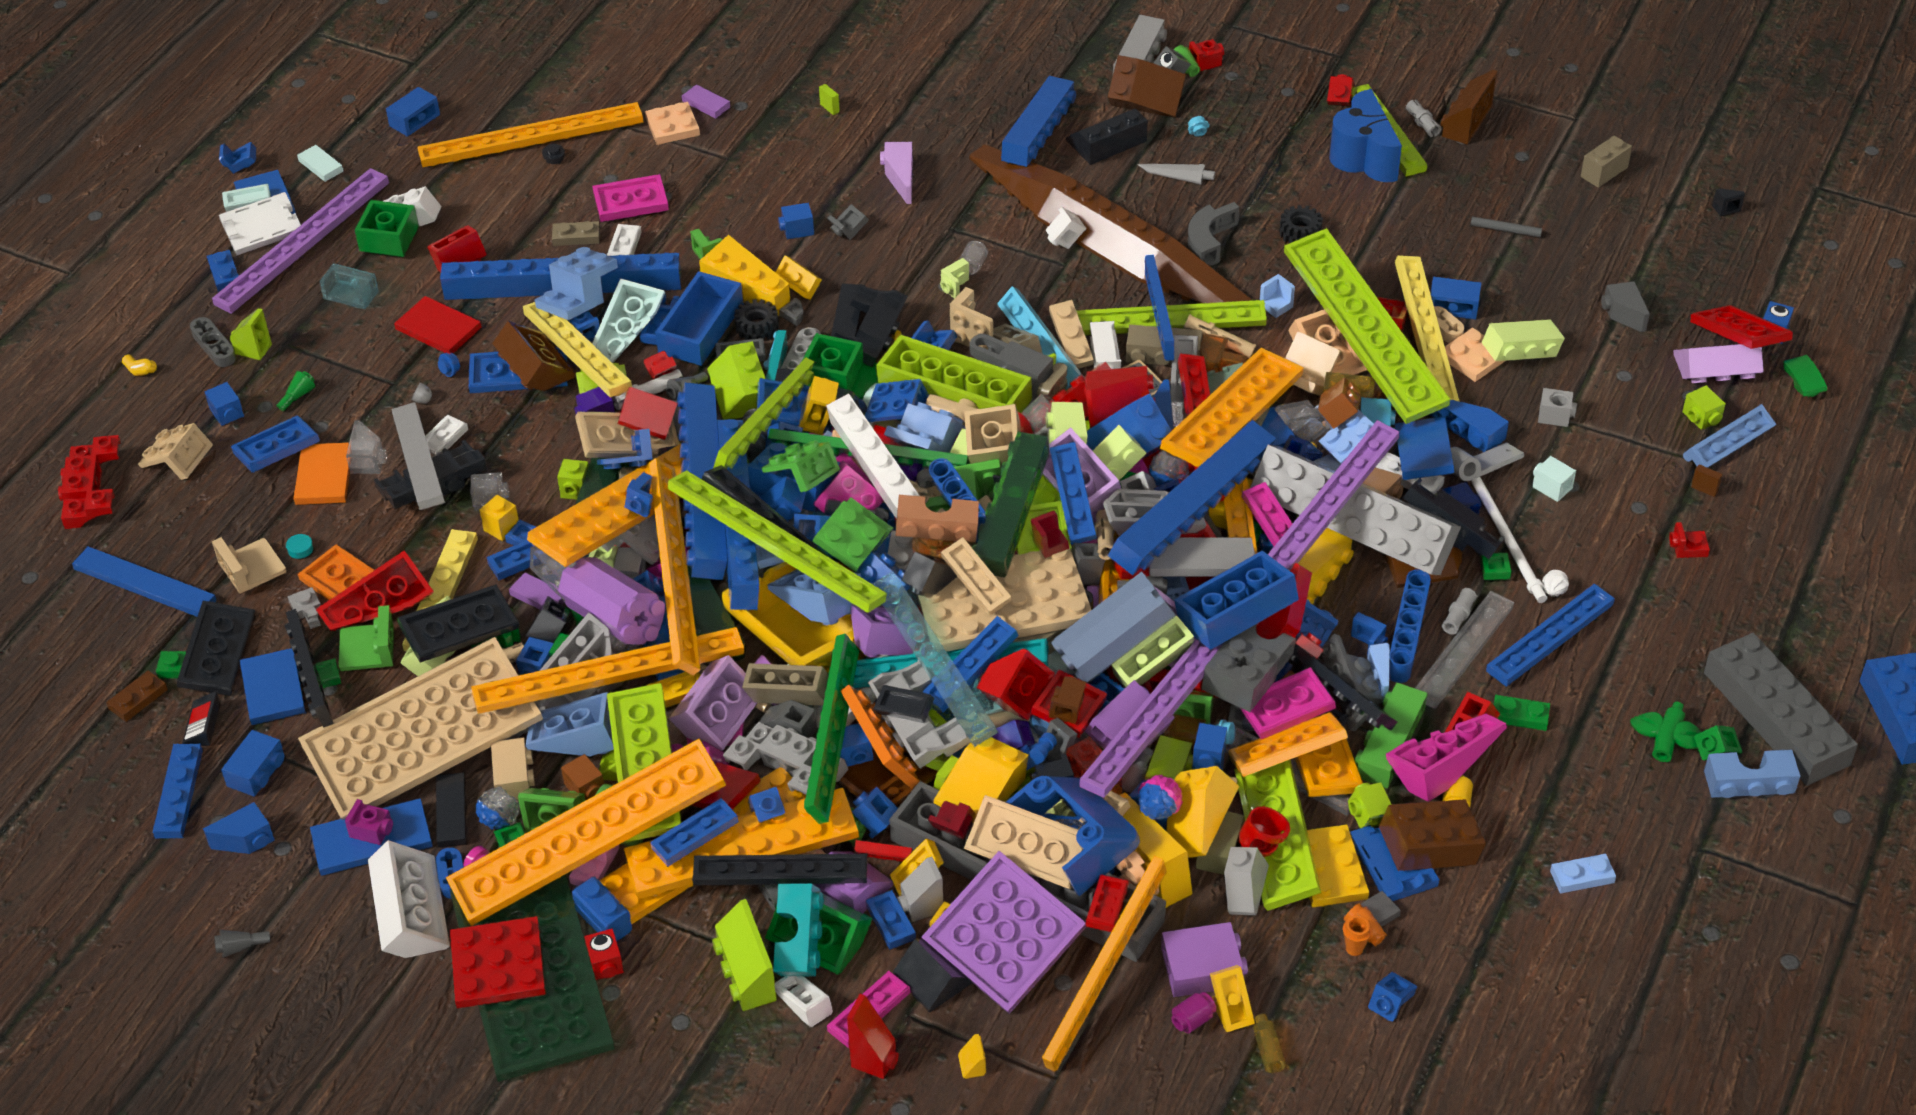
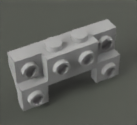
M918 660L901 670L881 673L868 683L878 699L883 685L923 692L934 680L924 663ZM929 714L925 723L882 715L890 728L894 726L896 730L892 733L901 747H906L919 768H922L942 753L949 757L971 742L956 718L936 727Z
M758 722L746 738L739 735L723 756L726 762L733 761L740 764L744 770H748L759 758H762L764 765L775 770L781 767L791 775L792 779L787 784L790 791L797 790L807 794L808 779L811 773L812 757L817 739L802 736L792 728L786 729L779 725L772 728ZM842 758L839 761L836 782H839L848 771L846 762Z

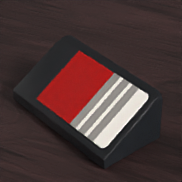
M217 692L210 693L193 701L182 744L210 746L221 704Z

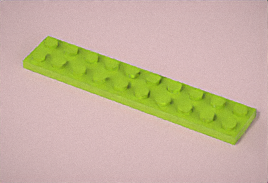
M1327 228L1284 245V253L1405 424L1450 406L1451 399Z

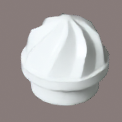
M1560 570L1549 571L1542 580L1544 592L1549 594V596L1558 597L1560 594H1564L1569 587L1567 575Z

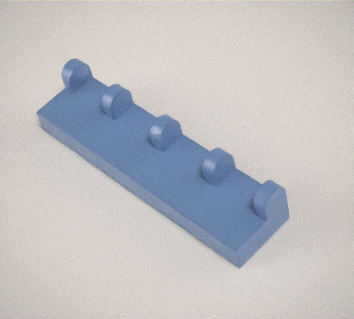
M1761 404L1683 453V458L1687 462L1693 460L1696 466L1700 464L1708 468L1773 428L1776 423Z

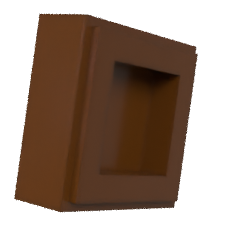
M1699 464L1695 469L1691 488L1715 497L1719 491L1723 474Z

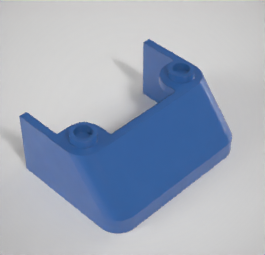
M1039 776L1029 782L1005 803L1042 816L1061 800L1085 823L1076 835V840L1083 850L1062 867L1074 891L1080 896L1099 880L1101 874L1106 875L1136 850L1140 843V837L1136 829L1101 796L1081 788L1080 778Z

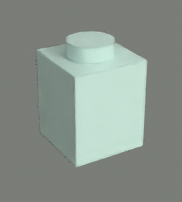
M1550 456L1546 461L1540 462L1533 471V488L1558 502L1573 488L1576 470Z

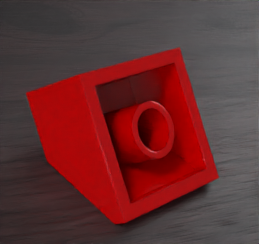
M1023 648L991 663L976 688L1005 711L1028 721L1032 715V706L1052 680L1055 672Z

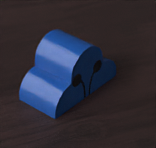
M1372 89L1361 91L1353 97L1351 108L1339 111L1333 118L1330 161L1336 168L1345 172L1364 171L1368 177L1376 181H1398L1402 145Z

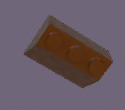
M1493 69L1469 81L1465 89L1462 88L1460 90L1457 101L1452 102L1449 113L1444 114L1441 120V127H1443L1442 137L1464 144L1469 143L1492 108L1497 70Z
M507 321L492 343L499 351L498 355L510 365L509 369L520 377L521 384L530 390L535 388L546 391L576 376V372L545 334L538 330Z

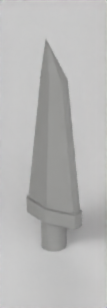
M1137 164L1150 174L1199 185L1202 184L1203 179H1215V171L1205 170V164Z

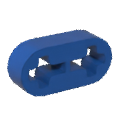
M445 848L436 856L439 885L443 896L449 899H456L446 877L464 868V864L459 850ZM453 859V867L448 868L447 860Z

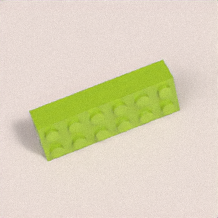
M903 335L896 339L876 365L878 383L921 379L929 395L940 396L955 402H959L963 398L969 399L975 403L978 409L1015 404L1017 412L1022 414L1032 400V377Z

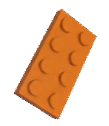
M847 685L841 690V693L882 764L911 789L920 782L915 774L917 767L909 757H905V747H901L893 737L894 728H890L885 720H883L882 715L877 714L873 710L876 702L871 704L870 699L861 689L857 692L851 685Z

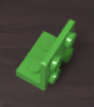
M817 440L810 441L803 446H800L799 443L790 445L785 448L786 452L784 454H778L769 458V463L762 467L763 473L791 469L800 492L809 491L840 470L829 441L818 443Z
M389 605L378 606V617L374 618V625L343 627L340 629V671L393 666L394 623Z

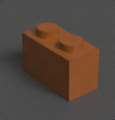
M1344 377L1321 394L1318 410L1333 429L1358 412L1359 394H1361L1359 388L1354 382L1349 383Z

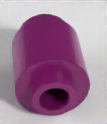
M1206 992L1194 993L1172 1009L1173 1016L1171 1020L1179 1031L1191 1033L1213 1017V1013L1217 1010L1216 1004Z

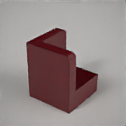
M1055 511L1031 519L1034 543L1044 558L1069 549L1068 540L1059 528L1058 516Z
M944 801L937 816L930 815L928 821L934 828L964 840L975 817V812L970 806L961 802L957 806Z

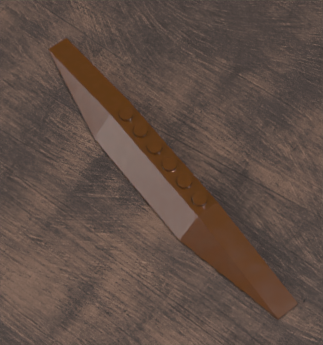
M985 144L969 155L971 161L985 173L989 172L998 185L1002 184L1011 197H1017L1020 200V205L1026 210L1030 209L1034 213V217L1045 225L1049 226L1060 214L1059 209L1061 207L1075 213L1086 227V230L1078 237L1075 243L1138 281L1147 285L1144 257L1145 255L1154 254L1162 291L1166 293L1173 291L1182 295L1181 299L1186 301L1193 299L1200 303L1253 301L1175 238L1073 178L1030 162L1025 167L1001 161L1002 151Z

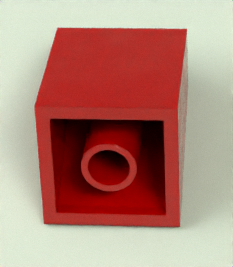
M1147 366L1087 372L1085 392L1090 428L1125 406L1149 394L1150 389H1154L1153 374H1148Z

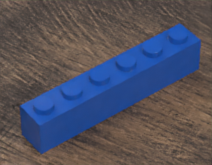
M1048 76L1003 139L1001 161L1027 167L1031 160L1036 158L1038 150L1044 147L1047 137L1052 135L1054 127L1059 125L1063 114L1066 115L1068 107L1076 99L1074 81Z

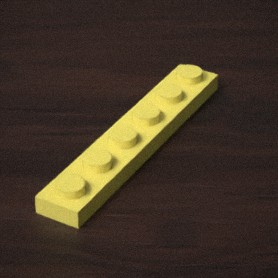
M451 530L428 583L434 593L420 602L417 611L435 605L446 596L453 599L477 543L476 532ZM406 637L402 643L404 651H407L410 647Z

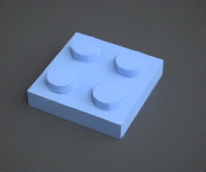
M1358 409V412L1336 428L1329 430L1319 442L1342 464L1374 424Z

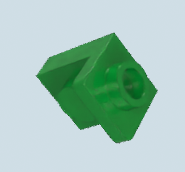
M1716 725L1694 736L1703 761H1707L1709 754L1737 752V755L1743 753L1734 727Z

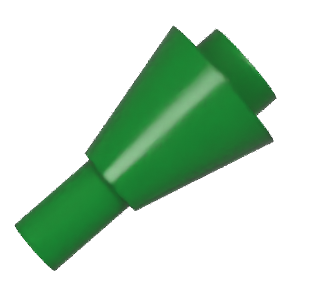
M296 371L286 391V395L276 406L281 411H285L293 401H296L315 388L314 378L306 371Z

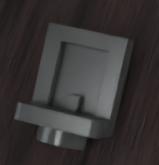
M852 204L837 220L831 215L827 218L832 224L831 230L839 237L844 235L849 240L869 221Z

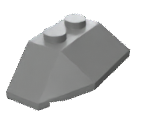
M1117 489L1103 503L1110 525L1121 536L1169 492ZM1204 517L1200 521L1195 519L1194 525L1186 533H1196L1206 527Z
M588 612L539 671L613 655L609 628ZM599 687L534 702L539 711L591 697Z

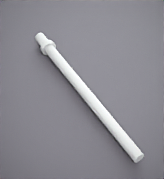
M1480 477L1473 479L1472 484L1500 535L1504 537L1506 546L1527 582L1528 591L1534 594L1538 603L1545 602L1547 596L1543 590L1544 585L1542 581L1536 578Z

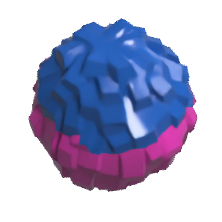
M1155 775L1153 778L1142 783L1138 789L1139 794L1137 798L1139 799L1140 810L1152 820H1163L1172 814H1176L1183 803L1181 788L1178 787L1175 780L1163 777V775Z

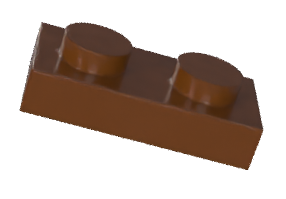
M148 670L108 700L106 704L110 711L127 722L168 689L165 682Z

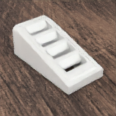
M785 976L775 982L776 993L808 1026L813 1027L832 1014L833 1010L829 996L805 977ZM795 984H798V986L788 991V989L793 987Z

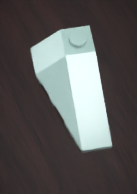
M620 279L592 344L614 363L656 315L665 291Z

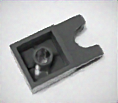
M978 334L970 340V354L977 360L1032 377V400L1027 407L1032 408L1041 403L1038 399L1039 396H1037V389L1053 373V358L1014 341L1006 343L987 334ZM979 345L987 346L988 350L983 347H980Z
M1258 623L1227 640L1205 666L1202 690L1248 712L1252 711L1274 683L1278 673L1293 655L1296 638L1282 633L1276 639L1262 638L1257 634L1256 626Z

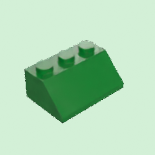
M823 894L824 904L822 910H819L822 935L817 943V950L820 952V966L839 975L863 945L872 918ZM776 907L765 938L774 943L788 942L796 936L798 922L796 918H784L777 914Z

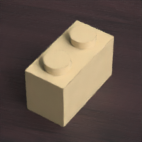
M524 738L496 741L491 744L493 779L497 801L518 800L520 792L530 788V786H535L533 769L529 770L528 766L533 764L532 750L526 749Z

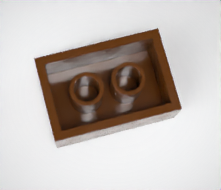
M1466 799L1388 805L1379 825V829L1398 871L1475 865L1486 845Z

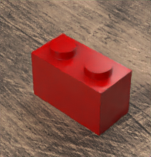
M469 225L427 246L439 272H441L442 263L480 261L482 257L487 255L477 230Z

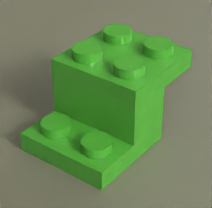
M999 459L954 467L977 501L985 495L989 498H999L993 480V475L1001 476L1003 471ZM943 496L929 498L926 502V507L933 512H937L941 508L945 511L950 509Z
M850 497L847 502L843 501L815 535L813 542L851 570L857 572L871 551H877L889 536L893 527Z

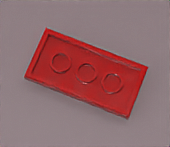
M1732 305L1691 314V323L1750 349L1792 340L1793 332Z

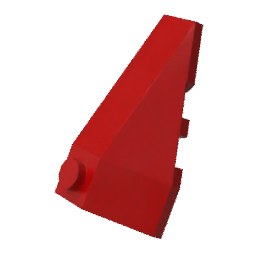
M404 550L318 607L316 611L330 631H334L378 617V606L389 605L391 614L412 608L432 595L434 591Z

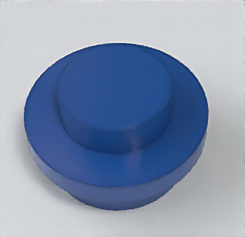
M443 353L439 356L438 368L441 373L451 377L459 371L460 363L455 354Z

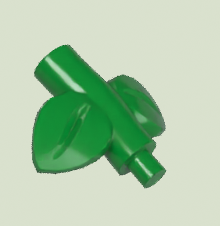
M1674 702L1672 707L1666 710L1664 717L1657 712H1647L1630 719L1631 726L1638 733L1655 738L1652 756L1658 761L1669 762L1672 759L1675 743L1685 749H1698L1694 736L1701 733V731L1691 722L1684 721V705L1681 702Z

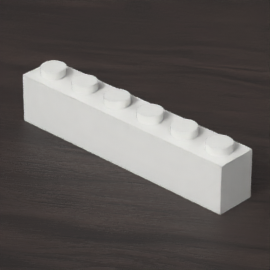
M847 394L826 405L830 422L897 519L899 494L920 495L851 396Z

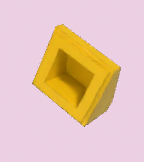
M975 1034L958 1054L962 1076L965 1079L985 1076L986 1058L981 1036Z

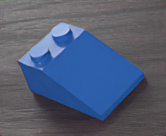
M1149 393L1087 430L1086 445L1093 451L1120 425L1145 450L1146 454L1141 458L1144 459L1161 450V441L1171 432V429Z

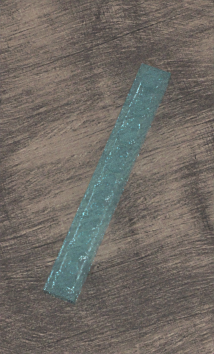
M894 571L872 583L887 593L886 602L882 604L972 745L976 747L997 734L998 731Z

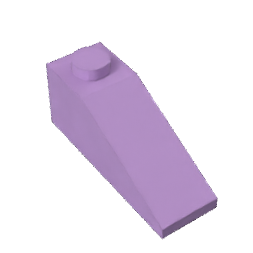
M885 142V150L880 151V165H885V175L907 204H912V142Z

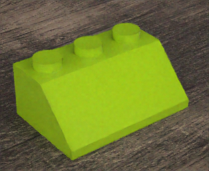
M753 341L728 346L707 368L710 382L715 386V397L723 420L742 418L748 410L757 408L758 382L760 378L765 379Z
M746 899L741 900L715 925L716 938L712 939L716 955H722L724 961H721V968L725 979L731 978L732 984L729 985L733 1001H739L742 1010L746 1011L777 1000L772 964Z

